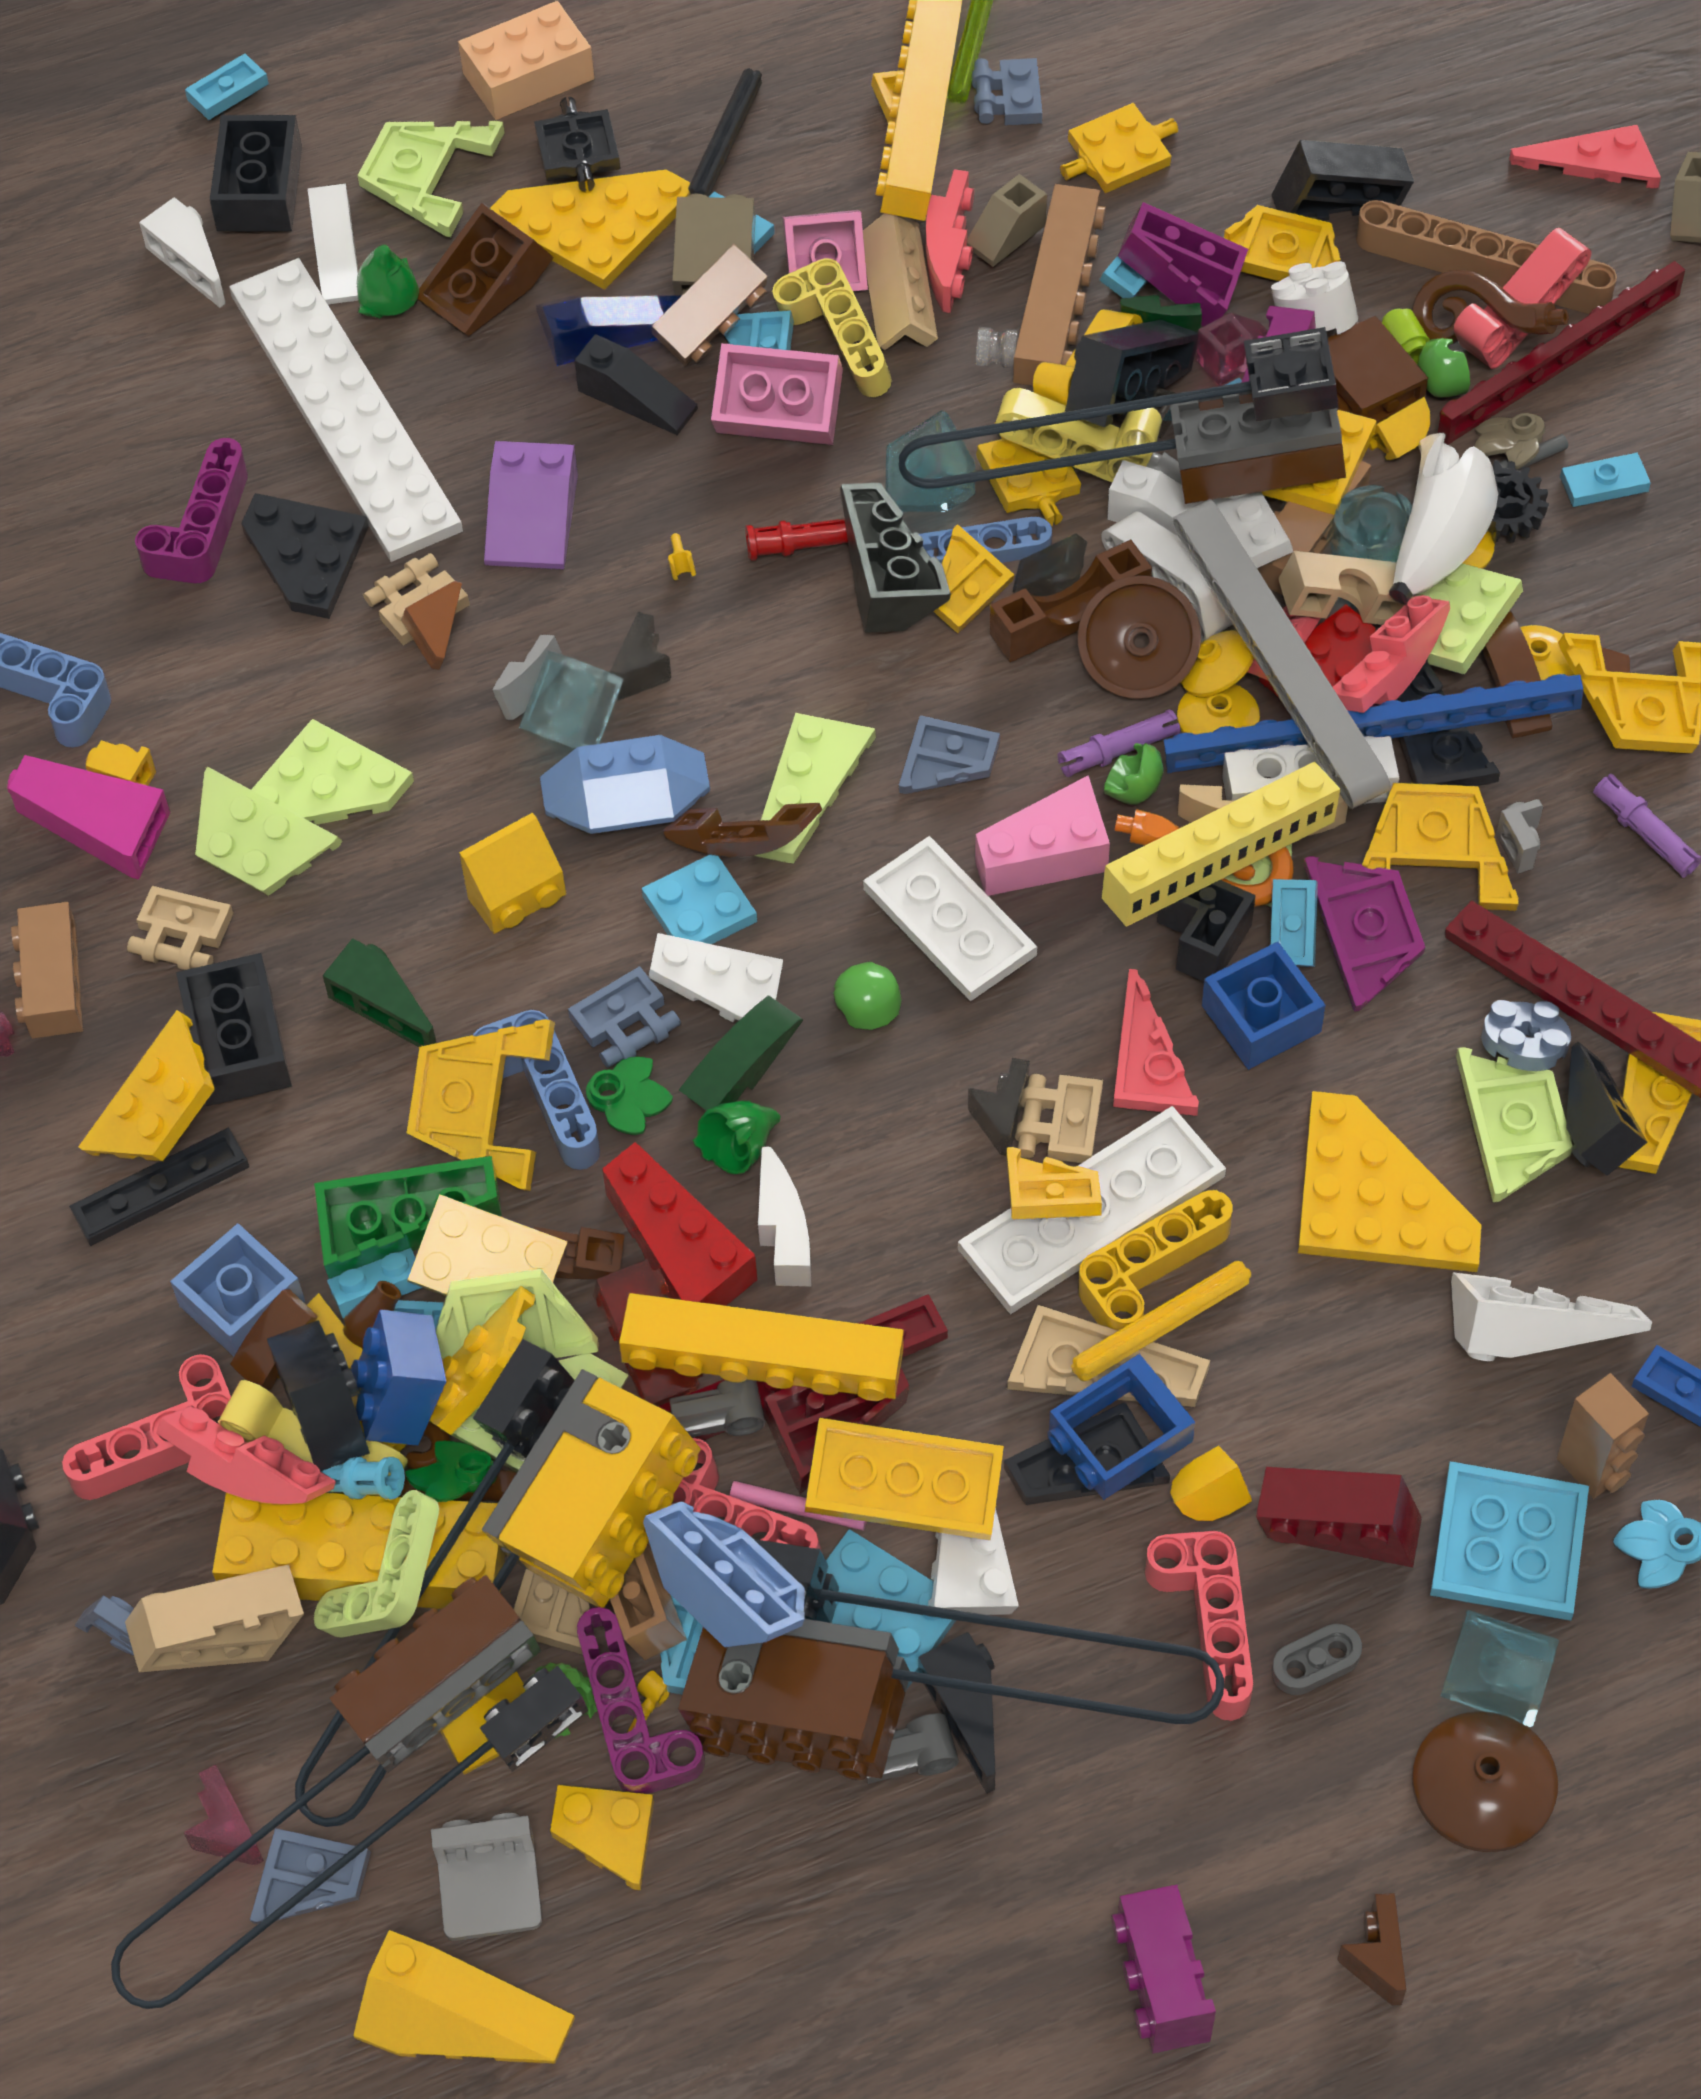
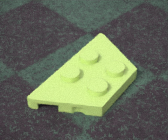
M209 767L206 768L203 779L195 853L201 860L269 896L285 885L290 877L299 875L311 867L310 861L329 848L334 851L341 845L342 840L338 836Z
M1466 1047L1458 1048L1456 1059L1492 1201L1500 1202L1571 1155V1147L1573 1145L1566 1128L1567 1122L1555 1077L1551 1070H1520L1507 1065L1508 1059L1498 1056L1496 1062L1471 1055L1472 1049Z
M542 1269L450 1282L435 1329L442 1360L447 1356L452 1357L463 1346L468 1333L475 1326H482L522 1286L535 1295L534 1305L525 1310L517 1320V1322L526 1327L522 1339L552 1353L555 1358L598 1352L599 1342L598 1337Z

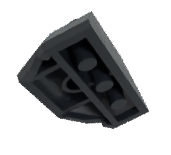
M0 1449V1605L5 1603L37 1547L32 1531L39 1529L38 1520L31 1502L23 1505L20 1491L27 1489L19 1463L10 1465L2 1449Z

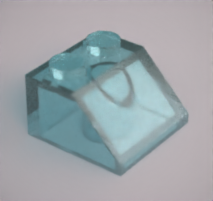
M548 650L519 728L575 749L580 746L599 744L623 678Z

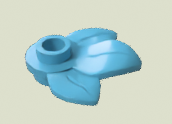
M1664 1500L1645 1501L1641 1504L1643 1520L1625 1525L1618 1532L1613 1542L1615 1547L1623 1553L1637 1560H1642L1638 1578L1641 1588H1660L1678 1581L1684 1572L1686 1564H1693L1701 1559V1523L1691 1518H1684L1680 1510L1670 1502ZM1683 1534L1693 1536V1540L1687 1545L1678 1544L1676 1542L1677 1538Z

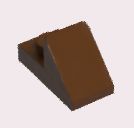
M1395 1893L1375 1894L1371 1911L1364 1912L1366 1941H1374L1375 1943L1341 1945L1337 1959L1340 1964L1390 2005H1402L1406 1993V1981Z

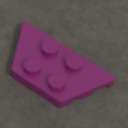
M1309 856L1304 858L1303 865L1308 879L1318 882L1317 905L1353 1010L1356 1012L1365 1007L1424 954L1425 944L1398 870L1380 867L1368 869L1362 866V864L1344 862L1343 866L1318 862L1319 857Z

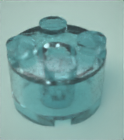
M1368 485L1349 491L1341 499V504L1336 509L1330 545L1332 555L1397 562L1411 514L1412 504L1404 495L1397 491L1396 496L1383 492L1384 487Z

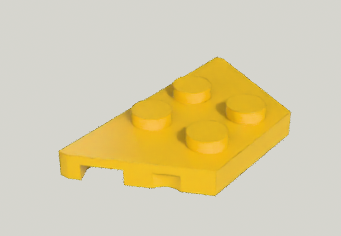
M1260 205L1249 211L1242 221L1234 223L1224 233L1225 239L1248 249L1241 272L1276 281H1281L1290 276L1289 269L1298 264L1310 263L1312 268H1316L1333 262H1340L1341 260L1338 248L1334 245L1335 235L1332 223Z
M176 1010L78 1146L81 1150L92 1156H99L100 1153L113 1154L119 1158L134 1159L140 1156L146 1160L164 1161L215 1090L209 1072L204 1069L205 1059L201 1047L193 1042L189 1030L193 1024L188 1016Z
M520 1286L482 1326L477 1325L468 1333L463 1346L452 1357L447 1356L442 1360L446 1384L431 1415L430 1422L452 1435L482 1404L522 1341L526 1327L517 1322V1320L525 1310L534 1305V1294Z

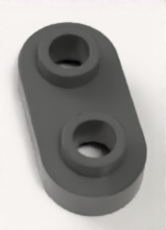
M1331 1624L1282 1647L1276 1653L1272 1665L1273 1681L1280 1690L1291 1695H1302L1327 1684L1356 1668L1362 1652L1361 1639L1354 1629L1343 1624ZM1332 1648H1339L1345 1653V1656L1334 1658L1328 1651ZM1299 1668L1304 1675L1300 1678H1293L1287 1673V1670Z

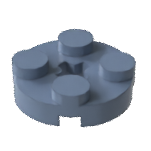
M1497 1000L1493 1002L1490 1012L1485 1018L1481 1039L1483 1046L1493 1057L1498 1052L1509 1058L1507 1065L1520 1070L1543 1071L1556 1066L1557 1059L1561 1057L1564 1059L1566 1057L1571 1041V1031L1567 1023L1559 1017L1560 1011L1558 1007L1550 1002L1540 1001L1533 1004Z

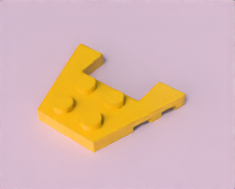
M1563 634L1558 642L1559 648L1574 675H1581L1583 691L1615 748L1693 753L1699 745L1701 734V643L1679 641L1673 649L1678 676L1606 671L1599 635Z
M1393 783L1362 866L1368 869H1375L1377 867L1390 869V865L1477 868L1478 904L1487 910L1516 911L1518 907V896L1510 883L1508 868L1504 857L1500 855L1494 838L1495 832L1478 786Z
M543 1019L534 1021L533 1024L511 1026L498 1029L497 1032L479 1036L471 1035L419 1047L407 1134L461 1160L492 1156L497 1178L521 1190L531 1191L536 1152L526 1149L493 1146L505 1058L516 1057L550 1061L555 1022Z

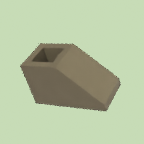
M1701 152L1687 153L1675 179L1670 233L1672 241L1701 243Z
M1018 174L992 195L967 238V246L973 247V252L994 267L1045 227L1047 193Z

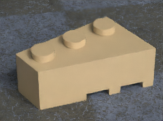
M288 1564L171 1592L147 1595L138 1602L126 1619L125 1625L138 1671L149 1672L269 1661L304 1615Z

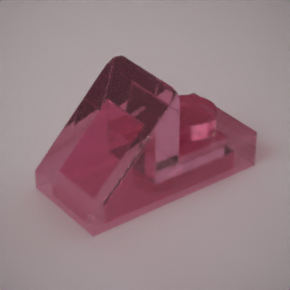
M215 1764L198 1773L205 1789L197 1793L209 1819L184 1832V1835L193 1850L224 1858L252 1835ZM254 1844L235 1861L257 1865L264 1860L257 1844Z

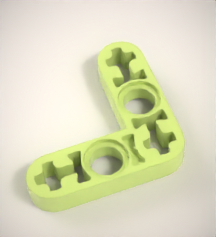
M411 1490L399 1500L393 1514L378 1581L328 1591L322 1596L314 1612V1624L319 1630L341 1638L401 1627L411 1619L418 1604L439 1515V1505L435 1499L417 1490Z

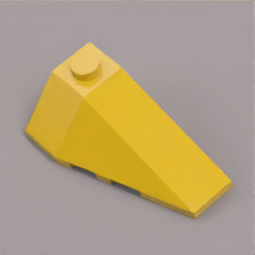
M389 1930L368 1974L353 2036L357 2040L398 2056L416 2057L417 2054L444 2055L447 2059H462L463 2056L494 2058L496 2061L555 2064L575 2016L439 1949Z

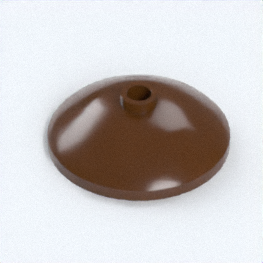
M1130 576L1105 586L1088 603L1081 617L1078 629L1079 653L1088 673L1107 691L1129 699L1154 698L1177 687L1193 669L1201 647L1200 622L1189 599L1169 582L1150 576ZM1141 634L1149 636L1150 639L1148 646L1145 648H1137L1135 646V639Z
M1475 1711L1459 1714L1441 1722L1426 1736L1415 1757L1412 1771V1787L1422 1815L1431 1827L1445 1839L1473 1851L1500 1852L1521 1846L1543 1829L1556 1804L1558 1775L1549 1750L1530 1728L1506 1715ZM1486 1763L1492 1764L1497 1769V1773L1487 1775L1481 1770L1480 1766Z

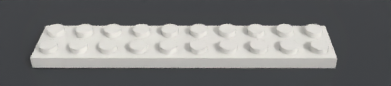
M297 258L229 286L231 297L363 516H367L369 527L390 562L463 532L461 520L301 260Z

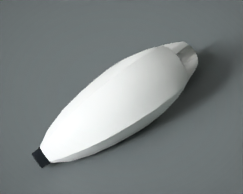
M1444 433L1426 436L1420 440L1418 445L1421 461L1415 497L1396 564L1394 584L1389 590L1391 598L1400 604H1407L1412 596L1429 590L1456 570L1474 552L1486 534L1496 510L1498 490L1493 466L1489 458L1476 447H1469L1459 460V455L1455 448L1444 444Z

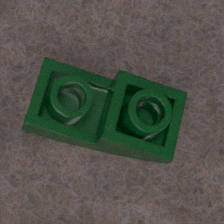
M1159 295L1120 299L1119 312L1137 314L1141 316L1143 323L1161 319L1201 333L1202 312L1200 303L1161 306Z

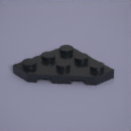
M255 493L241 523L244 535L256 549L262 564L273 582L277 583L291 611L330 619L369 528L367 516Z

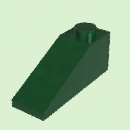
M352 938L322 975L328 998L417 1047L435 1044L436 1038L432 1024L385 952L376 945H365Z

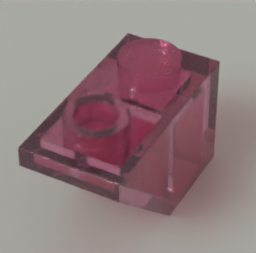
M1228 313L1199 329L1196 361L1218 385H1221L1246 371L1247 363L1244 341L1257 339L1258 336H1266L1268 330L1259 321Z

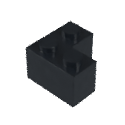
M1219 880L1159 910L1157 913V923L1182 933L1178 944L1176 970L1204 982L1206 977L1226 968L1252 926L1256 895Z

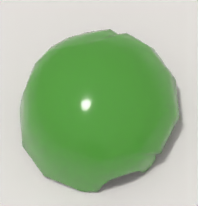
M1431 339L1426 342L1418 357V366L1428 377L1427 391L1434 397L1448 398L1466 394L1470 387V372L1466 356L1463 352L1451 351L1448 348L1453 343L1452 339Z
M1146 743L1143 745L1134 744L1133 747L1137 750V755H1120L1117 758L1104 784V794L1125 804L1137 805L1150 798L1156 792L1163 777L1162 758L1160 752L1154 746Z
M865 962L850 966L837 978L834 985L835 991L833 992L838 1010H841L850 1026L873 1030L888 1025L899 1014L902 1001L897 980L888 968L873 962Z

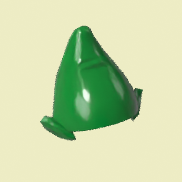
M380 245L367 256L359 269L356 287L360 306L357 313L372 318H381L383 316L401 314L414 306L418 299L419 288L407 258L401 259L387 245Z
M750 1101L719 1104L708 1109L698 1121L697 1136L692 1141L694 1146L700 1150L701 1157L704 1160H712L715 1165L730 1174H742L750 1171L762 1155V1147L766 1146L769 1132L780 1122L781 1116L773 1108L764 1107Z

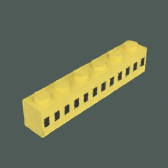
M1314 761L1105 865L1102 899L1127 927L1334 823L1340 788Z

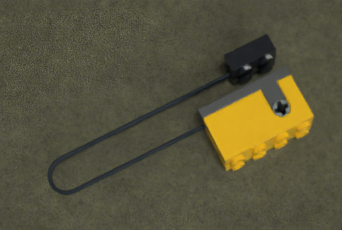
M522 1339L473 1417L485 1432L493 1435L492 1439L502 1450L427 1567L419 1599L511 1455L524 1463L482 1528V1531L494 1543L502 1547L501 1550L508 1556L492 1583L499 1591L514 1566L518 1564L585 1601L604 1608L609 1599L614 1598L618 1594L624 1582V1574L634 1558L639 1557L648 1544L649 1540L643 1524L645 1516L672 1505L673 1494L683 1478L689 1476L694 1470L701 1448L673 1414L598 1378L584 1369L580 1371L574 1380L552 1353ZM402 1626L391 1628L387 1631L363 1671L376 1662L373 1657L374 1654L386 1643L395 1639ZM339 1710L300 1770L295 1783L296 1800L305 1794V1785L310 1773L345 1719ZM379 1764L357 1801L348 1811L337 1817L323 1818L317 1816L309 1810L307 1803L299 1810L312 1823L324 1827L341 1826L354 1819L363 1810L387 1771Z

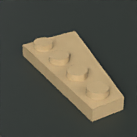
M1038 1305L1008 1379L1007 1389L1074 1396L1140 1353L1182 1406L1195 1407L1209 1371L1210 1360L1152 1342L1089 1381H1080L1071 1369L1073 1358L1118 1330ZM1130 1392L1118 1399L1138 1402Z

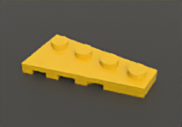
M1653 1012L1701 1042V1020ZM1629 1053L1622 1096L1648 1143L1619 1167L1656 1174L1693 1093Z

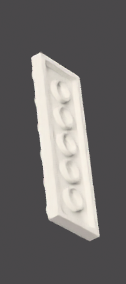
M1173 1106L1078 1165L1098 1171L1102 1216L1012 1219L1010 1208L958 1241L959 1252L1010 1315L1078 1272L1083 1259L1091 1253L1193 1198L1225 1177V1166Z

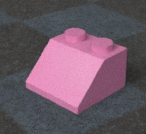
M852 210L783 217L788 274L815 261L828 258L840 264L852 291L868 290L861 211Z

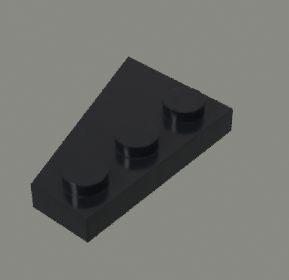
M1126 1402L1112 1407L1073 1428L1106 1472L1150 1444ZM1049 1439L1004 1460V1469L1025 1505L1098 1494L1094 1488L1089 1490L1082 1484L1076 1474L1075 1463L1067 1453L1064 1455L1059 1454ZM1161 1462L1119 1491L1170 1483V1474Z

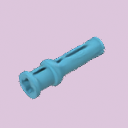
M353 1457L344 1464L321 1471L336 1481L334 1489L328 1492H343L351 1499H362L366 1495H380L384 1499H395L401 1494L405 1481L403 1465L395 1457H385L380 1462H367L362 1457Z

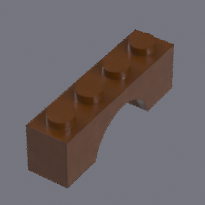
M1130 539L1096 555L1089 569L1079 580L1056 594L1034 596L1025 588L990 604V635L1009 662H1013L1077 632L1085 608L1101 589L1114 581L1130 576L1152 577V566Z

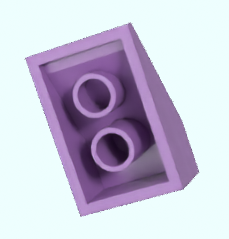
M495 441L490 470L484 555L485 565L564 569L578 478L574 445Z

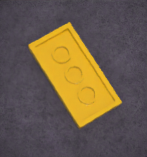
M819 1418L805 1512L991 1540L1004 1446Z

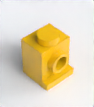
M101 740L97 748L91 749L86 759L87 771L149 786L156 774L150 749L143 746L139 752H136L127 745H114Z

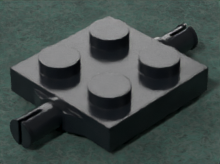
M564 97L560 101L563 114L551 119L534 121L546 181L568 179L577 176L579 189L586 192L585 181H587L588 190L591 191L595 186L592 174L621 169L608 109L593 112H577L575 99L568 97V107L566 97Z

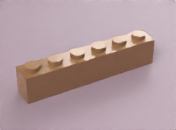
M1055 184L1014 355L1013 383L1033 386L1034 373L1040 363L1049 362L1066 365L1073 351L1068 350L1070 344L1076 345L1078 341L1080 322L1075 321L1076 315L1083 316L1086 304V293L1082 292L1083 286L1090 287L1093 264L1088 262L1089 258L1097 257L1099 247V235H1095L1096 229L1103 230L1106 207L1099 206L1100 190Z

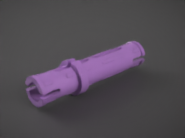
M1168 709L1161 714L1108 735L1096 734L1091 736L1089 742L1058 753L1059 764L1076 759V762L1061 767V770L1066 777H1071L1073 774L1095 765L1104 767L1111 764L1113 758L1136 750L1133 747L1135 743L1142 745L1145 743L1151 744L1170 736H1175L1180 733L1179 723L1164 728L1162 725L1177 719L1171 709Z
M1613 774L1604 777L1597 784L1593 791L1594 795L1613 810L1618 816V822L1622 826H1629L1682 878L1687 877L1688 874L1690 875L1699 866L1701 856L1686 845L1677 834L1652 813L1647 807L1648 803L1641 796L1636 797Z

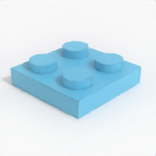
M710 854L642 887L643 899L667 935L713 944L757 922V912L718 855Z

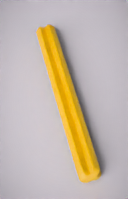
M1234 1261L1075 1356L1071 1365L1073 1373L1077 1375L1080 1381H1089L1248 1285L1249 1278L1251 1277L1250 1270L1245 1267L1242 1261Z

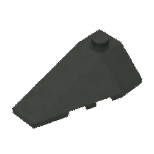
M881 483L841 484L840 492L856 598L865 633L905 631L950 600L951 593L943 565L936 556L930 557L923 547L924 540L918 532L912 533L903 521V512Z

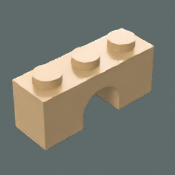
M1293 551L1278 579L1289 615L1326 619L1337 598L1340 597L1357 607L1363 623L1383 625L1386 620L1391 618L1405 605L1395 602L1389 595V590L1394 584L1397 562Z

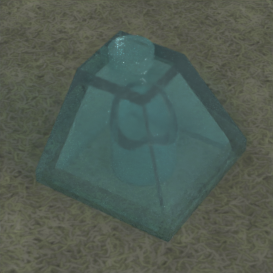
M943 410L887 445L886 491L902 512H947L975 495V482L924 489L907 482L899 471V454L904 446L912 440L926 435L957 430L948 413ZM963 440L918 448L909 454L905 461V466L910 473L924 479L975 472V461Z
M1468 1610L1440 1697L1482 1711L1506 1715L1524 1725L1533 1727L1559 1640Z

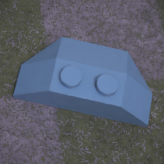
M662 735L577 747L540 776L546 816L554 819L557 817L568 825L590 834L674 822L691 808L700 797H704L710 792L704 753Z
M682 1501L645 1516L643 1524L664 1589L724 1647L767 1642L803 1625L804 1587L743 1529L713 1515L694 1512L693 1506Z

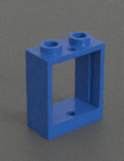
M1139 1353L1051 1410L1047 1434L1055 1450L1061 1455L1067 1453L1075 1463V1471L1082 1484L1089 1490L1094 1488L1102 1499L1105 1500L1192 1443L1195 1421ZM1130 1392L1164 1435L1106 1472L1073 1428Z

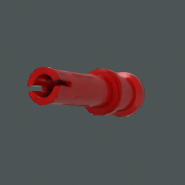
M845 519L791 525L790 522L783 520L779 521L776 526L760 528L745 525L746 545L750 561H756L758 556L781 553L784 557H787L790 554H794V550L848 543Z

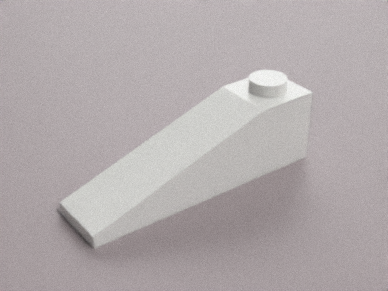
M1454 1272L1452 1275L1455 1339L1466 1350L1467 1354L1474 1359L1493 1361L1495 1356L1513 1358L1649 1331L1651 1329L1652 1321L1638 1307L1587 1296H1579L1576 1299V1303L1570 1302L1569 1298L1554 1293L1553 1289L1538 1286L1537 1291L1534 1294H1530L1510 1287V1280Z

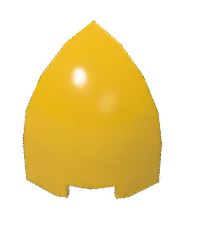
M1425 397L1378 423L1368 448L1372 451L1379 448L1386 453L1385 458L1387 460L1397 459L1416 448L1420 440L1426 437L1430 427V410Z
M1219 1445L1183 1467L1172 1481L1170 1491L1174 1503L1179 1510L1196 1521L1219 1519L1252 1502L1238 1465Z

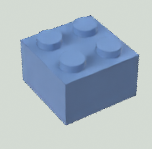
M238 1223L170 1281L179 1306L233 1357L253 1325L282 1290L290 1289L306 1303L298 1277Z

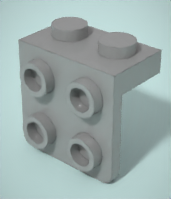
M502 1813L493 1816L491 1821L471 1824L468 1820H453L443 1824L442 1828L431 1829L432 1848L439 1871L443 1926L445 1935L449 1940L459 1941L535 1930L540 1927L542 1913L535 1846L528 1816L520 1817L516 1813Z

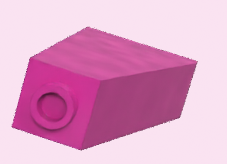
M24 755L18 769H14L8 779L7 789L18 813L127 876L138 880L170 815L163 789Z

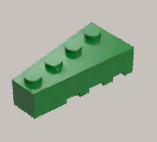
M492 1156L314 1183L323 1263L329 1279L341 1275L349 1269H357L383 1259L391 1253L401 1252L409 1248L412 1251L418 1250L439 1194L494 1215L502 1216L497 1176Z

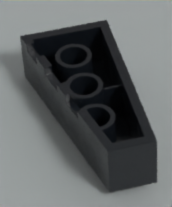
M1159 319L1083 335L1074 353L1076 364L1065 412L1151 398L1158 386L1166 388L1192 370L1200 333ZM1113 415L1083 420L1106 427L1113 422Z

